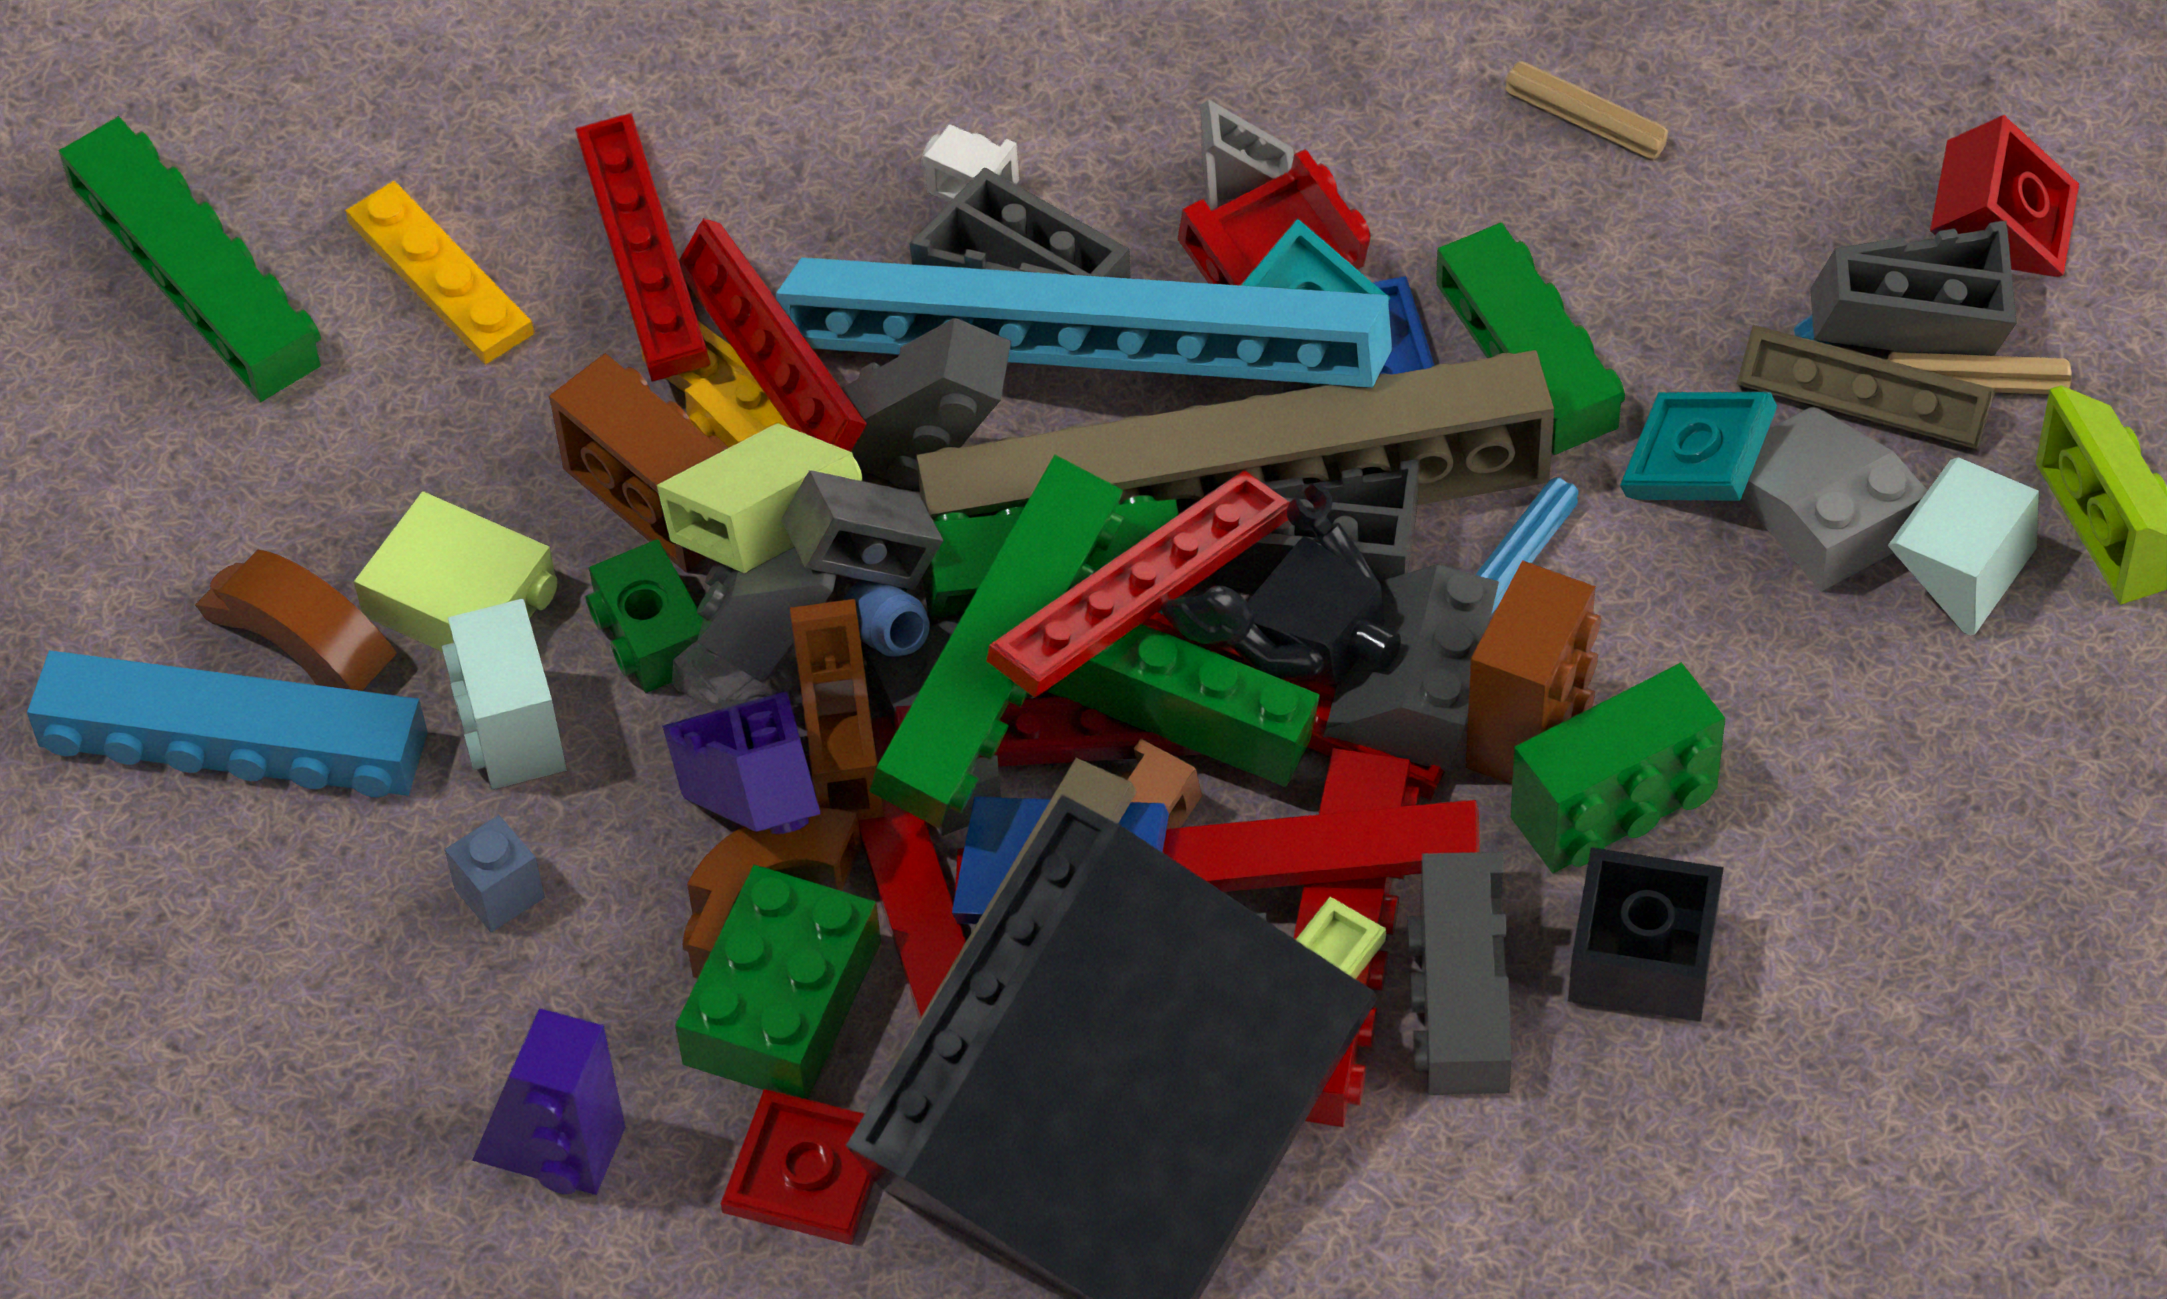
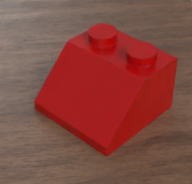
M2002 115L1947 140L1930 232L1936 236L1938 231L1956 229L1958 234L1985 230L1989 223L2006 221L2011 270L2060 277L2064 275L2079 183L2005 115Z

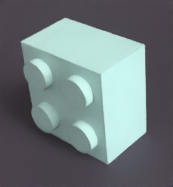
M524 599L448 617L454 643L442 645V650L473 770L486 767L491 790L567 771L552 698Z

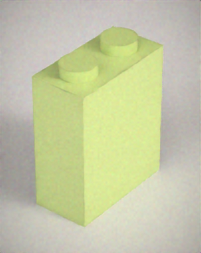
M776 423L657 485L671 542L742 573H746L794 547L781 520L809 470L862 481L860 467L852 452Z
M424 491L418 496L354 580L361 612L368 619L442 652V645L454 643L448 617L524 599L530 618L536 609L543 610L550 604L558 583L549 546Z

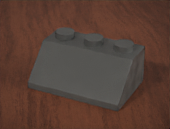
M795 547L746 573L716 561L705 580V583L711 586V588L704 596L697 610V614L703 617L697 643L763 683L794 642L790 608L824 603L833 592L837 574L805 568Z
M1436 564L1379 582L1382 588L1383 627L1400 634L1401 645L1399 652L1391 665L1386 669L1379 668L1360 658L1356 661L1343 679L1337 683L1323 737L1327 738L1329 736L1377 749L1397 758L1410 759V762L1427 767L1436 765L1441 767L1444 772H1449L1468 716L1471 657L1489 625L1499 581Z

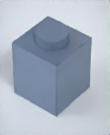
M500 815L492 818L444 849L454 890L490 932H493L545 898L536 857Z

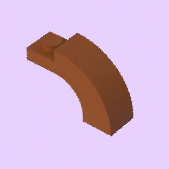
M260 549L244 564L235 563L221 570L210 583L211 589L195 604L204 618L212 624L250 630L272 641L288 653L307 672L314 683L319 686L363 691L397 654L378 628L354 604L331 585L297 563Z
M855 599L791 607L793 637L814 790L819 808H833L858 813L859 821L884 817L882 798L869 792L877 767Z
M819 808L821 814L808 817L809 823L798 830L783 834H773L770 832V828L755 832L742 826L719 842L702 859L687 883L692 915L686 925L682 945L683 950L689 953L693 977L698 979L753 865L842 891L862 847L858 813L842 809Z

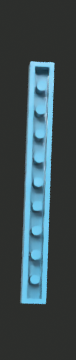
M802 257L776 292L778 303L811 348L899 354L900 347L949 320L957 318L1010 340L1011 346L1008 362L1373 388L1392 351L1388 295Z

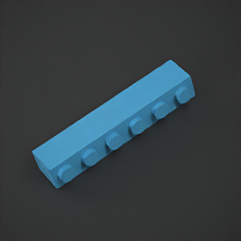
M51 650L47 654L27 710L38 746L45 747L57 755L74 756L78 752L105 755L115 762L127 765L136 764L140 760L169 764L174 769L187 773H195L202 768L230 772L234 776L247 781H258L263 777L292 780L297 785L308 789H321L326 785L353 788L363 795L375 798L384 797L388 793L409 796L428 733L419 698Z

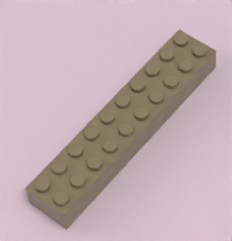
M1537 350L1516 354L1502 353L1491 358L1463 363H1443L1427 369L1392 375L1379 374L1373 388L1319 384L1303 390L1274 395H1254L1244 400L1209 406L1194 405L1184 410L1150 416H1130L1120 421L1085 427L1070 426L1060 431L1026 437H1006L996 442L967 447H946L936 452L916 455L920 496L932 520L948 513H965L970 518L995 516L998 512L1008 508L1025 507L1055 454L1121 488L1123 492L1118 504L1136 496H1151L1156 501L1176 499L1179 515L1243 470L1262 483L1302 477L1303 484L1341 479V471L1361 468L1362 475L1400 470L1401 461L1419 459L1418 505L1547 483L1550 480L1554 406Z

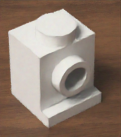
M949 124L941 135L936 134L930 139L923 153L922 165L925 167L927 192L948 202L984 167L1014 184L1019 181L1017 143L1008 139L1001 146H998L980 134H971Z

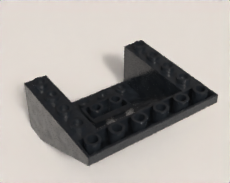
M1062 794L847 1142L846 1147L881 1189L1075 1299H1199L1372 1009L1377 997L1372 989L1120 824Z

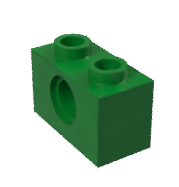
M659 539L589 567L593 593L586 595L585 599L591 617L599 630L610 628L615 637V640L610 641V646L621 673L625 677L634 673L645 693L715 665L713 652L697 643L703 618L697 614L698 609Z

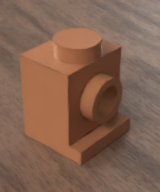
M1140 739L1134 748L1138 765L1132 773L1126 771L1120 776L1132 782L1137 791L1131 802L1164 803L1169 813L1167 829L1181 828L1202 797L1196 768Z

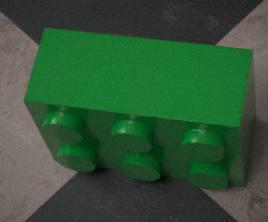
M1680 662L1515 746L1510 818L1552 874L1571 864L1575 867L1587 865L1591 847L1604 849L1625 836L1629 838L1641 837L1651 831L1657 825L1660 818L1681 807L1685 810L1695 809L1704 804L1713 795L1718 786L1726 718L1683 663Z
M753 865L675 1024L682 1065L757 1089H766L808 1100L881 944L877 903L853 894Z

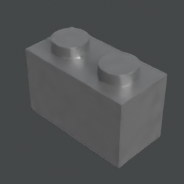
M812 470L808 471L781 520L805 568L911 590L916 589L943 542L918 493Z

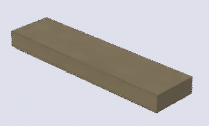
M1757 325L1752 326L1736 383L1740 386L1763 392H1771V394L1975 449L1979 448L1995 393L1994 388Z

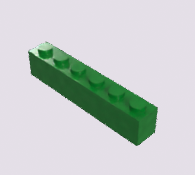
M118 116L58 150L69 187L260 403L321 367L316 343L321 340V335L310 315L303 309L297 312L294 311L288 304L286 293L279 281L271 273L263 276L257 270L253 256L244 242L238 237L230 240L223 232V226L214 209L206 201L198 204L194 200L183 175L174 166L166 169L160 162V157L154 144L143 131L135 134Z
M1054 454L877 765L869 790L870 793L937 828H940L950 808L960 814L962 813L979 781V778L970 774L980 755L989 760L992 759L1009 726L1000 721L1009 702L1021 707L1028 695L1027 691L986 661L989 645L1095 573L1096 568L1087 564L1096 547L1106 552L1109 550L1125 518L1115 513L1123 492L1121 488Z

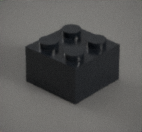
M1591 847L1571 958L1568 1002L1701 1022L1724 867Z

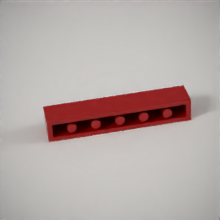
M1332 748L1319 814L1419 805L1420 787L1409 785L1410 759ZM1405 875L1304 884L1293 938L1297 939L1329 897L1386 928V934L1393 935L1398 915L1399 896L1390 895L1389 893L1392 878L1404 880ZM1378 950L1356 980L1372 990L1383 991L1387 972L1388 951ZM1372 1007L1307 1116L1306 1122L1344 1127L1348 1104L1361 1105L1366 1065L1356 1064L1359 1046L1372 1047L1377 1021V1008Z

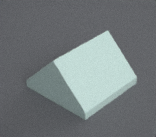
M1962 458L1951 459L1890 541L1888 547L1964 633L1970 636L1975 635L2037 548L2039 491Z

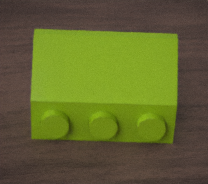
M2062 385L2051 388L2049 390L2035 464L2120 605L2167 590V486L2163 478L2158 473L2152 474L2141 456V449L2136 434L2129 426L2123 427L2110 405Z

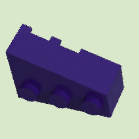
M787 691L662 725L680 791L684 799L755 832L770 828V832L773 834H783L798 830L809 823L808 817L821 814Z
M539 1008L472 1161L536 1178L543 1186L560 1194H573L575 1190L597 1195L626 1128L604 1025Z

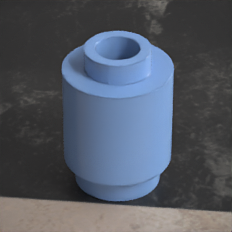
M861 580L853 585L845 595L843 600L855 599L860 641L882 654L892 657L908 655L917 651L926 641L930 627L926 610L917 598L896 586Z

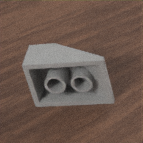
M1812 406L1768 429L1741 499L1822 592L1893 554L1894 552L1888 547V544L1928 490L1892 450L1816 406Z

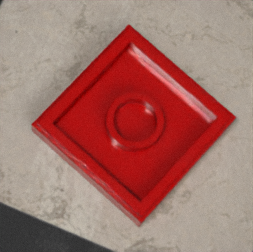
M764 1089L721 1200L722 1213L852 1245L875 1182L846 1147L847 1142L865 1113Z

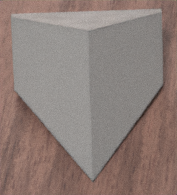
M1209 99L1200 105L1201 159L1206 201L1211 210L1287 173L1291 169L1294 157V149L1291 146Z

